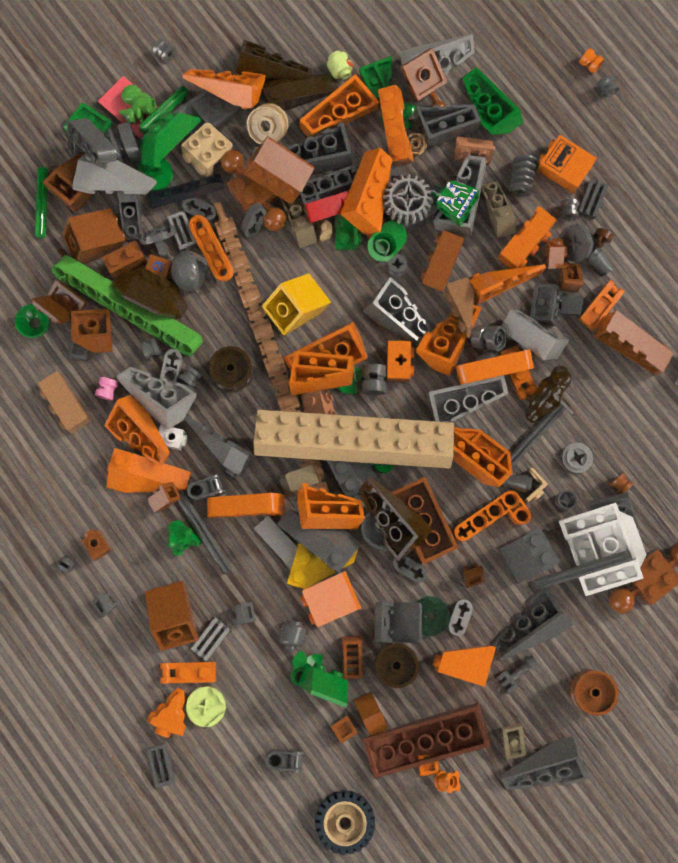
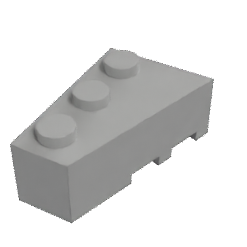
M510 310L501 325L506 331L507 339L517 341L519 343L518 346L524 350L530 349L534 353L533 356L541 361L558 359L569 342V339L566 337L560 339L553 334L554 331L552 329H545L538 324V321L519 310Z

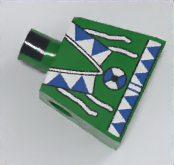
M449 181L445 189L436 184L432 189L431 195L438 198L436 202L437 209L461 227L479 198V190L455 181Z

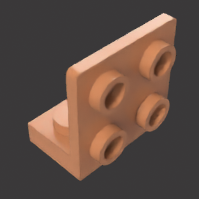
M457 136L454 160L464 163L467 155L485 157L486 164H490L495 151L493 141Z

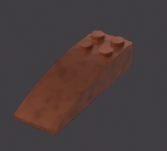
M479 702L407 723L362 739L374 779L489 747L491 744ZM434 754L422 759H418L419 755Z

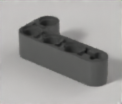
M88 118L68 121V147L72 155L86 153L97 165L117 160L114 145Z
M355 164L307 181L300 193V199L304 207L307 203L349 190L360 164ZM339 179H346L347 182H346V183H340V182H338V180H339ZM322 185H328L329 188H328V189H322L321 186H322ZM305 191L312 192V194L308 196L304 195L303 193Z

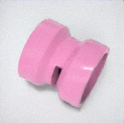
M100 377V386L96 389L95 396L113 401L115 396L113 392L117 388L118 382L106 377Z

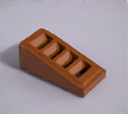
M361 636L342 637V670L344 679H363ZM349 644H357V646L346 647ZM347 652H358V655H347ZM347 660H358V663H347ZM347 668H358V671H347Z

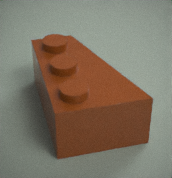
M443 230L442 234L438 233L434 242L437 244L435 252L431 250L427 260L430 262L428 269L424 268L420 277L423 280L422 284L444 292L465 238Z

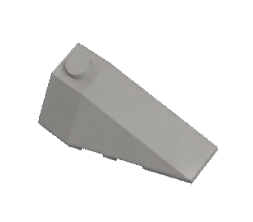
M85 153L78 160L72 187L73 190L95 194L96 190L105 191L106 194H112L113 191H123L124 194H147L157 183L151 177L118 160L97 165Z

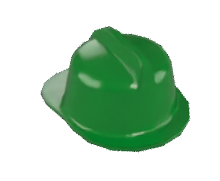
M396 221L385 222L381 226V232L374 233L368 241L367 249L370 256L379 262H386L392 259L406 242V229Z

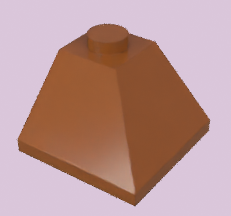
M110 309L71 311L72 341L93 353L113 352Z

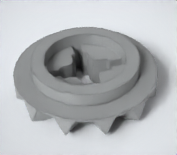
M582 443L568 445L561 456L563 465H565L568 471L574 473L585 472L593 462V454L590 448ZM574 453L577 456L584 454L580 459V464L577 461H570L574 457Z

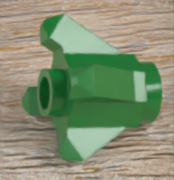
M181 520L173 521L168 525L167 546L173 549L175 556L182 555L183 550L189 548L191 544L194 547L201 544V538L192 532L193 529L185 526Z

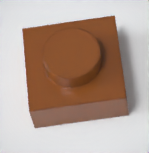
M348 715L330 726L341 744L358 733Z

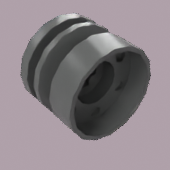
M129 121L117 125V135L113 133L111 128H107L110 136L107 139L114 145L117 159L120 162L124 163V156H127L131 163L141 160L138 144ZM101 130L100 132L106 137L104 131Z

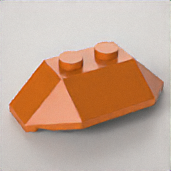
M454 427L453 460L482 484L500 487L512 475L510 452L482 430Z

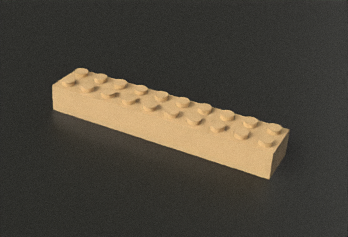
M270 410L257 411L254 436V455L450 469L453 461L454 423Z

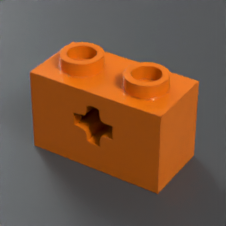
M388 341L387 382H409L410 377H414V366H411V358H414V347H411V341ZM399 358H402L403 365H399Z

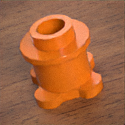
M439 771L434 779L437 790L443 792L446 790L447 793L458 792L460 790L459 772L446 773L445 771Z

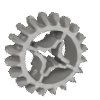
M401 174L399 180L394 177L393 183L389 182L387 184L388 189H384V192L387 194L383 196V199L386 200L383 203L384 209H387V215L392 214V220L398 218V224L402 220L405 221V225H408L409 221L413 225L416 224V219L421 222L423 216L427 217L428 211L432 209L433 198H431L432 191H429L430 186L429 184L423 185L424 179L417 181V175L414 179H411L410 174H408L407 178L404 179V176ZM405 188L404 192L394 195L398 190ZM412 189L416 190L419 194L414 193ZM407 193H408V198H410V201H409L408 206H407V201H405V200H406V197H407ZM396 205L403 207L404 211L397 208ZM421 205L418 209L410 211L412 207Z

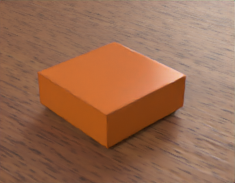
M434 754L419 755L418 759H422ZM438 761L419 766L420 776L435 775L439 772Z

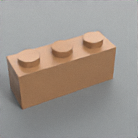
M58 371L38 382L41 388L38 390L44 400L48 399L50 402L48 407L53 415H58L60 418L58 423L64 431L67 430L72 434L91 422L64 377Z

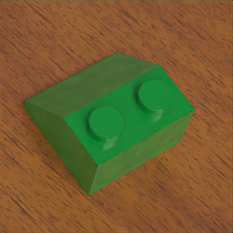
M314 662V665L307 663L297 686L314 696L346 708L348 681L342 678L343 674L333 669L331 672L325 671V666Z

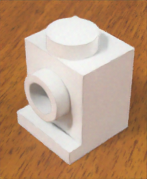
M160 424L159 433L167 448L181 451L182 446H185L187 442L186 432L173 427L168 430ZM170 434H175L174 440H169Z

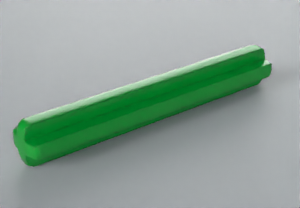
M180 86L139 125V131L146 134L150 130L149 127L157 123L164 113L172 111L189 94L188 88Z
M38 167L36 238L46 237L48 189L43 181L48 177L47 167Z

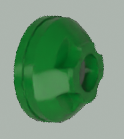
M33 304L23 306L15 316L16 329L27 338L41 337L49 329V317L37 311ZM33 319L40 320V326L36 329L30 327V322Z

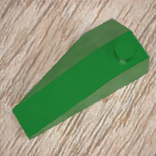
M477 67L462 78L470 100L475 105L481 119L480 124L491 135L509 134L523 123L520 109Z

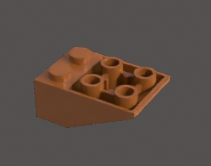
M80 153L57 167L43 181L48 191L74 213L93 195L92 193L73 190L72 187L78 160L85 153Z

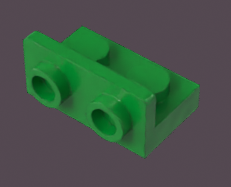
M341 214L335 215L336 251L358 250V244H362V233H358V229Z

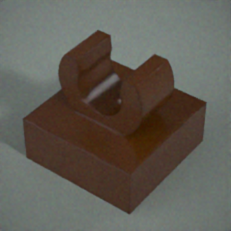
M475 562L473 563V569L467 570L466 566H463V578L466 588L485 583L482 566L478 567Z

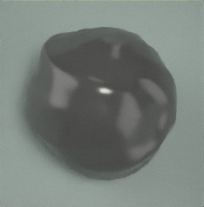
M190 250L179 253L173 258L171 266L173 281L178 288L184 291L199 289L208 271L207 261L196 252Z

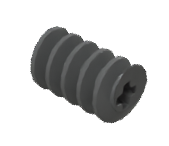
M519 155L513 159L514 165L512 166L509 186L511 194L519 197L531 195L528 191L533 189V186L530 184L534 182L532 176L535 175L533 170L536 168L534 164L537 161L536 157L532 155Z

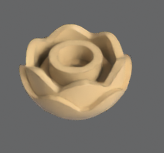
M411 133L408 139L411 144L413 156L421 155L427 148L426 138L421 133Z
M325 218L317 222L316 236L318 237L317 240L324 242L331 238L332 224Z

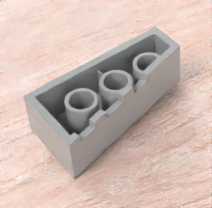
M504 375L439 389L426 394L432 420L434 422L451 423L507 395L508 390Z

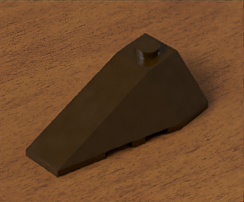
M332 74L311 75L310 79L268 78L264 81L262 93L266 103H273L285 111L329 96L338 87Z

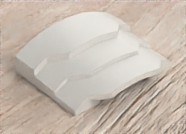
M616 502L559 520L564 538L569 543L576 566L623 551H627L630 561L579 577L585 596L643 579L640 569L646 557L643 543L633 517L619 511Z

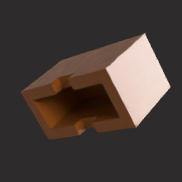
M136 240L102 257L114 280L121 273L138 269L147 264Z

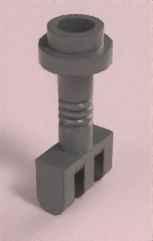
M532 655L526 656V662L511 674L505 669L495 677L497 681L505 677L506 680L500 684L502 688L507 684L511 685L505 690L507 694L518 687L515 680L523 675L524 672H527L530 668L533 670L537 669L536 666L539 663Z

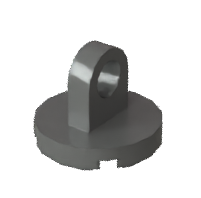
M579 224L567 226L559 236L560 239H563L564 246L567 247L566 259L572 262H580L587 259L596 243L595 237L588 229Z
M169 225V228L167 226L156 227L147 230L145 236L143 234L139 235L140 244L156 243L160 257L164 259L169 258L163 240L176 233L173 225Z

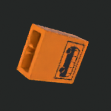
M559 135L556 140L552 139L549 143L547 154L543 153L537 161L539 164L537 171L574 194L597 158Z

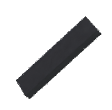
M217 174L151 192L149 197L152 208L219 191L224 189L221 175Z

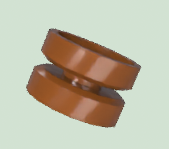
M592 669L580 671L573 677L569 687L571 701L576 708L587 714L596 716L607 714L614 709L618 702L619 691L616 682L610 675L602 671Z

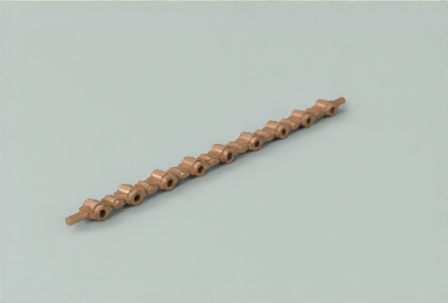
M217 202L214 204L219 221L215 222V226L220 240L226 241L223 242L226 254L230 253L227 258L233 267V275L238 274L235 276L238 288H243L238 291L244 308H250V310H247L250 322H255L250 325L256 342H262L259 345L262 356H267L263 361L269 378H275L271 380L274 390H279L280 392L275 394L281 411L301 413L300 410L296 411V408L300 407L296 395L291 396V391L288 389V375H283V373L287 372L282 355L281 353H275L279 350L276 341H271L272 338H275L269 319H263L266 317L265 310L262 306L258 305L263 302L257 285H251V283H254L251 271H246L250 269L244 250L239 252L242 249L239 238H234L238 236V232L233 218H226L221 202ZM299 458L300 462L304 461L305 463L301 465V468L312 465L319 483L312 486V488L318 490L323 488L326 489V492L330 493L326 481H321L325 479V475L320 461Z

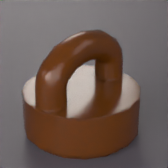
M597 228L594 233V237L597 239V247L602 248L605 243H611L613 234L606 229Z

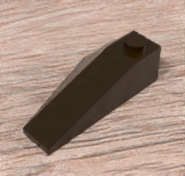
M243 40L235 72L238 75H242V72L263 74L265 78L310 79L312 69L294 60L285 61L281 54H270L266 52V47Z
M371 476L359 488V492L368 510L373 513L377 521L375 523L377 529H381L385 538L383 540L385 546L397 561H400L418 547L432 532V529L419 514Z

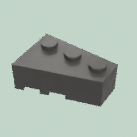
M474 104L451 105V107H439V105H433V107L416 106L414 116L421 134L426 138L427 148L455 139L457 136L460 137L478 131L481 123Z

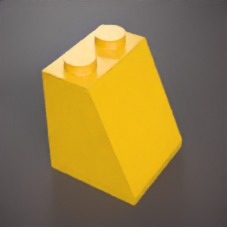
M308 273L281 283L265 301L262 308L285 336L320 315L329 306L331 301Z

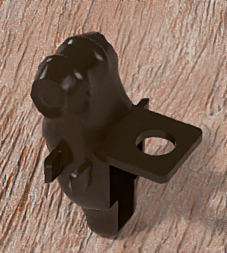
M558 365L554 367L551 375L543 379L536 391L529 398V408L525 411L528 421L535 423L541 417L559 408L561 404L572 415H575L570 403L563 397V393L570 386L572 376L565 366Z

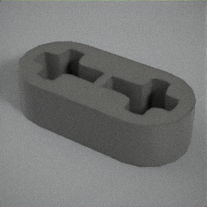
M194 197L183 201V209L187 215L191 217L201 215L209 223L215 221L217 213L214 206ZM194 203L195 208L189 210L187 205ZM211 210L212 216L208 215L206 217L204 212Z
M255 203L249 207L241 224V230L246 237L250 238L257 235L263 224V218L267 211L260 203Z
M404 557V563L409 566L408 569L405 567L399 569L397 567V559H393V568L415 583H420L426 579V569L411 558ZM412 568L416 571L418 569H421V574L423 575V577H418L417 579H415V574L412 573L410 569Z

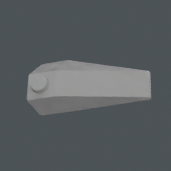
M473 34L416 46L401 51L400 57L401 64L403 65L427 49L433 48L446 76L449 73L448 71L455 65H460L475 53ZM423 69L421 71V78L425 80L427 71Z
M133 367L126 369L116 376V379L145 410L168 430L184 419L196 398V393L183 384L176 383L175 385L167 382L165 378L157 379L151 377L150 373Z

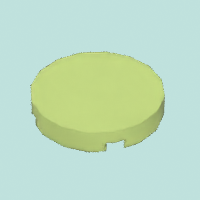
M210 686L200 687L193 691L188 697L186 704V713L189 719L195 725L202 727H211L217 724L224 716L226 710V702L222 693Z

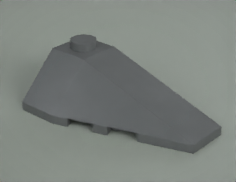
M389 277L370 298L362 311L377 324L403 339L411 341L412 344L418 347L423 336L428 332L430 333L432 328L425 319L421 318L417 312L418 308L416 305H412L406 296L408 295L406 290Z
M186 416L185 420L223 467L226 468L225 472L233 478L236 475L241 478L253 459L251 454L229 440L226 442L216 432L211 433L207 427Z
M291 509L277 523L279 527L337 574L362 544L348 531L343 529H301L299 512Z
M573 736L562 738L549 744L500 775L506 790L531 788L533 784L539 783L544 786H551V782L561 781L562 785L589 779Z

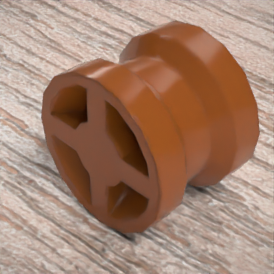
M623 472L608 485L614 488L618 495L626 492L634 484L626 479V474Z

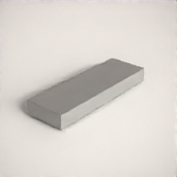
M267 516L254 530L291 569L298 547Z

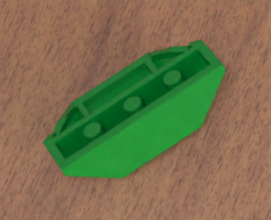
M164 113L157 123L149 127L150 130L138 143L142 164L156 166L201 119L183 113Z

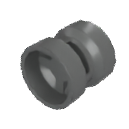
M570 490L559 493L554 499L556 508L561 511H568L574 508L577 504L576 494Z

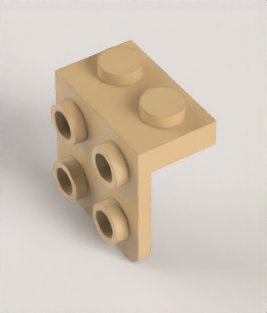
M205 123L181 144L182 157L188 164L191 163L195 166L196 171L200 175L209 177L214 175L213 165L222 158L226 151L232 149V143L210 123Z

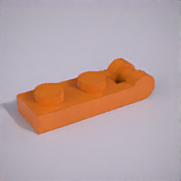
M611 279L578 318L591 331L597 328L601 319L609 313L625 292L621 288L618 289ZM610 291V292H611L612 294H614V295H613V297H611V296H610L609 294H607V293Z
M517 345L500 352L499 355L515 353L520 350ZM529 370L508 374L520 400L526 399V396L536 391L537 386ZM527 383L528 388L523 389L521 385Z
M216 662L160 663V669H162L160 684L216 682ZM170 669H176V677H170Z

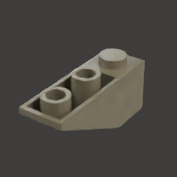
M499 182L483 184L481 188L482 195L497 238L515 234V215Z
M298 196L292 204L280 198L299 248L316 243L317 239L312 222L310 223L300 197Z

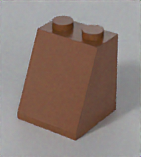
M111 208L68 217L62 234L71 257L84 265L121 248L125 242V235L123 231H120L117 216L113 214Z
M183 581L145 591L150 631L161 651L199 640L189 594Z

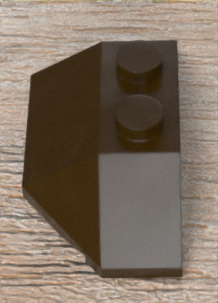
M144 268L121 273L112 284L122 298L160 316L181 319L188 309V305L175 283Z

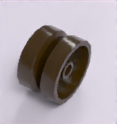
M227 346L217 350L211 357L209 364L210 375L216 385L223 391L238 392L249 385L253 376V367L245 351L239 347Z
M391 643L382 647L376 654L374 667L379 680L386 686L396 689L404 688L414 681L418 674L419 663L416 654L408 646L400 643ZM394 662H399V664H400V668H399V669H397V668L394 669V668H393V663H394Z

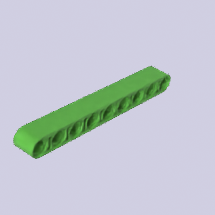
M65 255L52 267V272L58 279L180 351L182 354L192 356L202 345L203 339L197 332L172 317L154 314L122 298L116 288L112 286V281L74 258Z

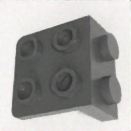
M376 602L375 642H421V603Z

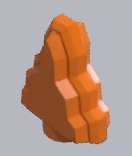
M176 688L168 696L166 703L159 704L156 711L150 712L146 721L156 727L155 733L170 738L171 733L183 736L186 725L183 723L185 713L182 710L185 703L184 690Z

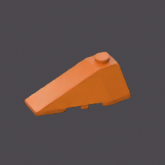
M190 69L183 74V79L233 105L241 106L242 109H251L259 102L265 75L251 72H242V75H231V71L215 74L213 70Z
M132 395L118 399L104 426L117 440L127 442L130 448L133 450L138 449L144 457L162 466L170 452L150 414Z

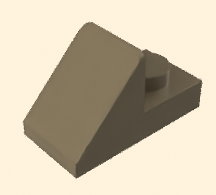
M312 465L285 474L284 478L279 480L286 498L296 495L302 483L309 484V487L319 483Z
M522 723L499 728L506 759L526 756Z

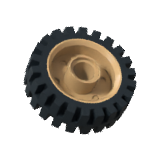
M341 790L333 792V794L328 795L321 802L315 817V828L321 843L328 850L330 849L336 854L350 855L356 851H361L363 847L368 845L375 829V816L369 802L359 793ZM347 817L351 820L349 826L343 827L339 823L340 819Z

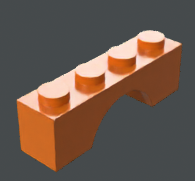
M397 85L378 89L392 164L398 167L414 163L411 144L404 126L403 110L405 108L402 91Z

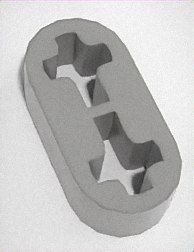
M459 600L454 606L448 623V630L452 635L460 636L466 631L473 611L472 604L468 600ZM466 603V607L469 608L468 612H464L463 616L461 617L459 616L461 609H459L458 606ZM459 618L461 619L460 626L462 630H458L455 633L452 624H456Z

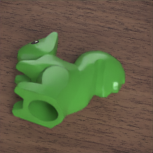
M128 85L122 90L121 98L123 102L131 105V108L121 110L119 113L130 124H134L137 118L142 123L144 115H151L157 109L155 99L146 93H142L141 89L136 85Z

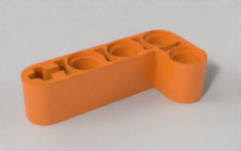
M530 349L455 366L459 385L534 368Z
M507 491L453 529V537L458 542H465L505 514L508 515L515 525L521 526L530 521L531 513L516 492ZM507 495L513 497V505H508L505 502ZM491 506L498 509L497 516L490 514L489 508ZM518 511L525 514L524 521L517 519L516 514ZM475 517L482 519L483 524L481 527L474 525L473 519ZM469 526L472 529L464 534L465 538L464 536H458L459 528L464 530Z
M279 493L207 498L208 518L252 515L281 516L286 514L285 495Z

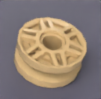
M265 103L257 107L249 114L247 119L248 133L258 144H261L267 136L278 142L286 135L289 127L285 112L273 103ZM265 121L270 123V128L266 127Z

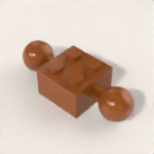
M236 150L226 151L221 158V166L225 172L236 175L235 178L227 182V186L241 209L246 214L251 205L260 203L267 211L263 218L264 226L273 232L283 229L286 225L285 213L281 209L271 206L280 200V197L244 174V158L240 152Z
M678 542L672 545L669 552L670 556L667 559L663 557L658 549L651 550L646 554L640 567L643 579L630 582L628 589L619 588L610 594L609 605L613 611L620 614L628 613L634 607V599L637 596L640 597L645 605H653L678 585V574L673 569L678 565Z

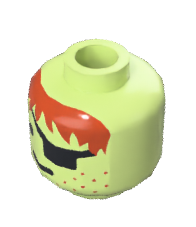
M335 51L328 57L327 67L335 79L345 80L350 77L354 66L346 52Z

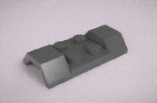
M231 71V75H236L234 71ZM204 90L175 110L174 113H183L201 119L188 133L191 136L205 123H210L215 128L219 127L239 113L242 108Z

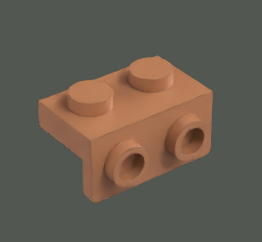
M329 389L301 394L304 413L337 415L333 408V398Z

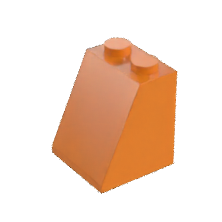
M346 571L302 590L303 595L300 596L304 607L308 606L311 613L308 614L311 624H316L317 627L361 609Z
M483 645L440 651L439 655L435 654L433 666H435V671L485 687L496 647Z

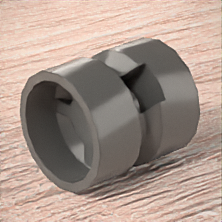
M476 325L471 332L472 347L479 350L501 351L506 344L505 329L501 326Z
M380 364L363 365L362 377L365 380L362 382V393L366 395L386 394L387 382L384 379L387 378V366Z

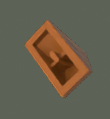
M567 263V268H560L559 288L561 291L578 292L584 282L580 264Z
M372 691L354 699L370 736L389 729Z

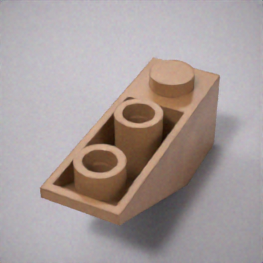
M468 277L446 284L447 292L444 295L447 303L452 305L453 316L459 320L458 325L461 332H465L467 338H470L475 291Z

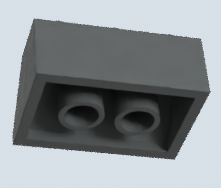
M325 460L345 496L353 498L359 495V488L369 476L380 483L370 463Z

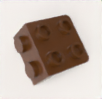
M55 280L47 296L36 297L31 300L35 309L46 314L50 321L55 324L71 322V311H82L88 303L60 280Z

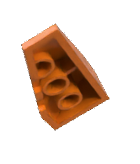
M545 264L485 272L481 275L477 273L471 276L469 281L475 291L476 304L479 305L542 274L546 269Z
M474 305L471 331L481 312V307ZM452 312L443 322L440 321L434 330L423 336L416 349L418 355L432 370L448 376L454 370L468 340L465 332H461L459 328L458 318H455Z
M353 321L296 350L353 356L354 365L368 358L362 338ZM296 351L283 357L290 371H292Z
M114 448L108 467L107 488L123 493L153 492L159 488L158 486L173 482L177 491H186L192 472L165 463L159 466L146 457Z

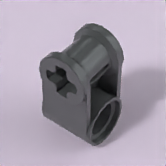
M215 474L190 483L187 488L189 497L194 501H200L208 497H217L225 494L226 490L223 489L220 480L221 474ZM200 487L202 492L198 496H193L191 494L192 489Z
M273 749L266 756V765L271 770L301 773L303 772V768H301L302 755H304L305 751ZM272 755H278L281 758L277 765L270 763L269 758Z

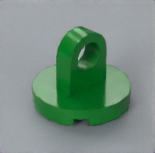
M165 158L156 166L143 165L142 162L138 164L137 171L156 180L157 184L149 192L169 187L171 180H173V169Z

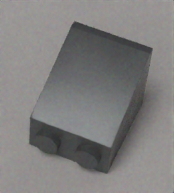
M540 527L499 549L518 583L532 578L560 563Z

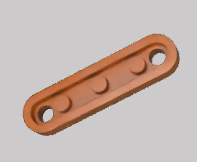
M201 215L193 216L189 222V228L216 279L223 282L230 280L233 276V267L209 221Z

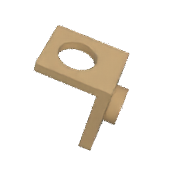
M533 467L527 472L540 486L524 500L525 503H528L533 498L537 500L544 494L542 489L548 485Z

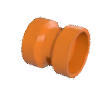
M589 48L581 57L579 64L588 67V70L594 74L603 63L604 58L600 55L597 56L595 51Z

